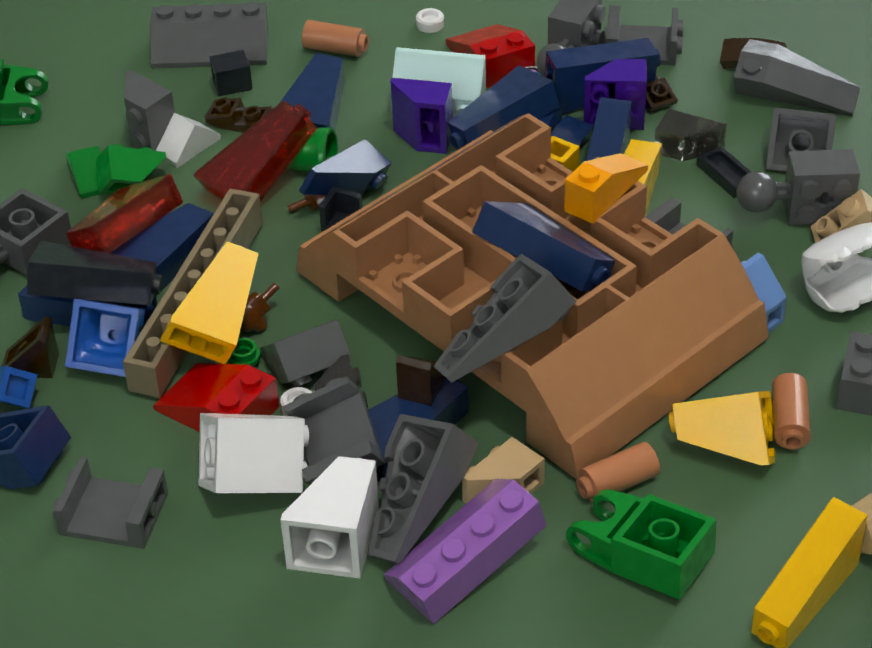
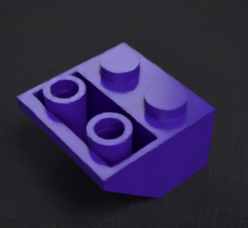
M615 59L585 76L584 122L591 125L595 124L601 97L632 101L630 130H644L647 87L646 59Z
M391 78L393 130L416 151L447 154L450 144L449 135L451 134L448 122L453 118L452 83Z

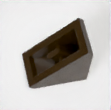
M45 316L6 350L2 366L38 374L37 378H53L59 351L52 320Z
M397 355L398 398L432 406L446 377L434 367L436 364L434 361Z

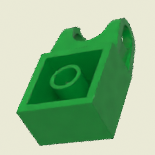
M0 59V125L32 124L39 121L42 116V107L39 101L32 97L42 95L48 89L49 80L43 72L34 68L4 64V59ZM34 78L39 80L42 85H29L26 80ZM20 107H31L36 112L34 114H26L20 110Z
M601 490L593 497L592 510L602 522L574 521L566 530V539L570 547L580 556L611 573L679 600L715 553V518L651 494L641 498L614 490ZM602 501L611 503L615 508V512L607 510L603 506ZM576 532L587 537L591 545L583 543L577 537Z

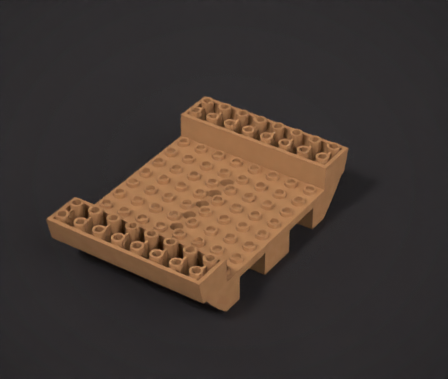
M528 113L510 121L494 132L488 131L300 245L296 271L338 302L358 290L362 291L435 346L445 351L458 332L469 329L474 320L472 315L477 305H486L494 293L490 287L517 258V256L472 232L485 201L527 203L613 258L615 263L611 269V277L591 291H580L556 278L577 301L569 309L566 317L556 322L551 328L472 371V373L526 412V442L572 477L578 479L580 469L614 454L673 410L672 404L685 401L768 339L767 316L764 302L758 299L750 279L725 235L699 218H696L674 234L645 217L647 186L637 181L593 224L565 212V179L572 171L551 158V127Z

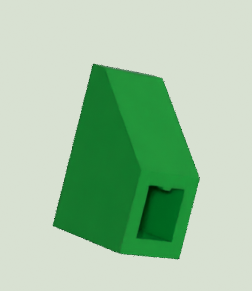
M122 144L108 145L96 158L99 193L128 196L166 158V153L153 151L152 148L148 147L136 149L125 147Z

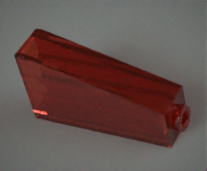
M282 101L199 168L193 176L206 191L223 200L231 188L257 193L260 195L261 202L317 130L310 120L311 113L299 104H296L294 107Z
M171 174L118 189L70 229L66 235L73 247L110 253L180 206L183 200Z

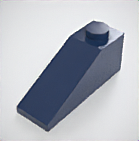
M364 139L311 168L299 192L303 195H327L333 186L363 195L373 188L378 190L388 179L386 173L392 162Z

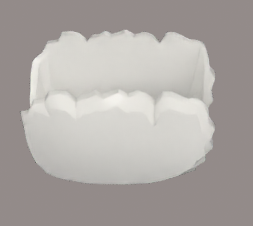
M872 222L859 224L834 233L813 244L802 254L801 266L804 284L811 300L818 306L829 312L843 313L845 311H853L860 305L872 301V258L862 257L857 254L872 247Z

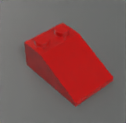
M495 24L446 39V45L454 53L486 55V89L492 87L519 65L524 68L535 67V44L520 29Z
M196 363L153 405L155 411L200 432V413L272 415L279 408L276 377L248 364Z

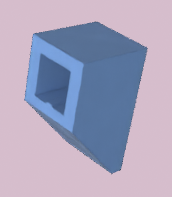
M758 252L747 261L741 262L752 283L758 299L765 304L768 333H770L784 322L787 296L765 257Z

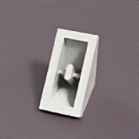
M174 113L156 151L165 152L166 158L164 161L178 168L219 141L221 135L200 122Z

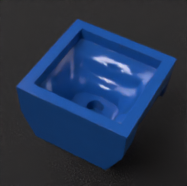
M74 299L65 367L126 377L123 360L139 336V327L143 325L145 309L99 301Z

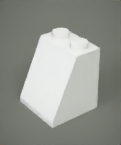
M200 413L198 486L214 493H303V483L306 482L302 469L308 467L306 461H303L304 447H307L309 442V429L305 425V419L296 416Z
M338 456L282 513L280 520L287 569L361 579L370 546L374 515L379 510L375 460Z

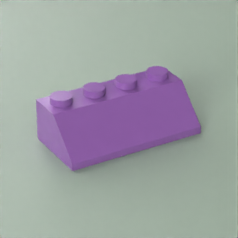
M495 479L410 551L400 565L395 564L383 575L432 624H435L547 526L540 503L515 480Z

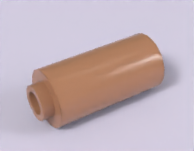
M307 20L303 27L302 45L308 49L360 57L368 49L369 36L365 34L363 28Z
M781 374L772 382L774 439L783 448L799 449L807 445L811 440L808 385L806 379L799 374Z
M641 442L580 469L578 472L579 478L576 479L577 489L584 499H589L591 502H593V497L601 490L624 491L659 475V459L650 444Z

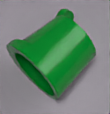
M333 127L290 130L285 147L286 159L274 158L271 163L272 169L278 172L289 169L309 172L311 168L337 155L338 138Z

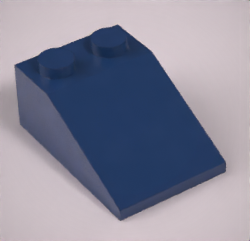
M49 405L0 413V487L16 489L23 487L32 488L39 485L45 479V473L53 462L62 455L63 448L71 439V436Z

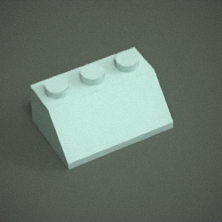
M397 47L392 78L452 83L454 118L486 92V55Z

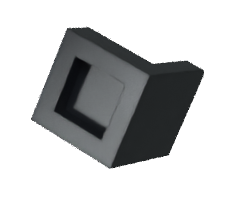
M244 50L209 56L212 80L218 97L252 90L251 70Z
M332 186L319 205L321 233L361 209L362 195Z

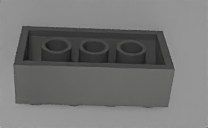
M266 3L190 4L188 6L161 5L159 7H152L150 19L152 69L211 67L209 56L244 50L249 65H267L269 25Z

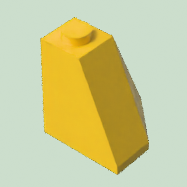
M759 391L672 404L673 411L669 412V424L672 433L677 434V440L761 466L775 463L774 448L768 449V442L773 441L774 437L771 391Z

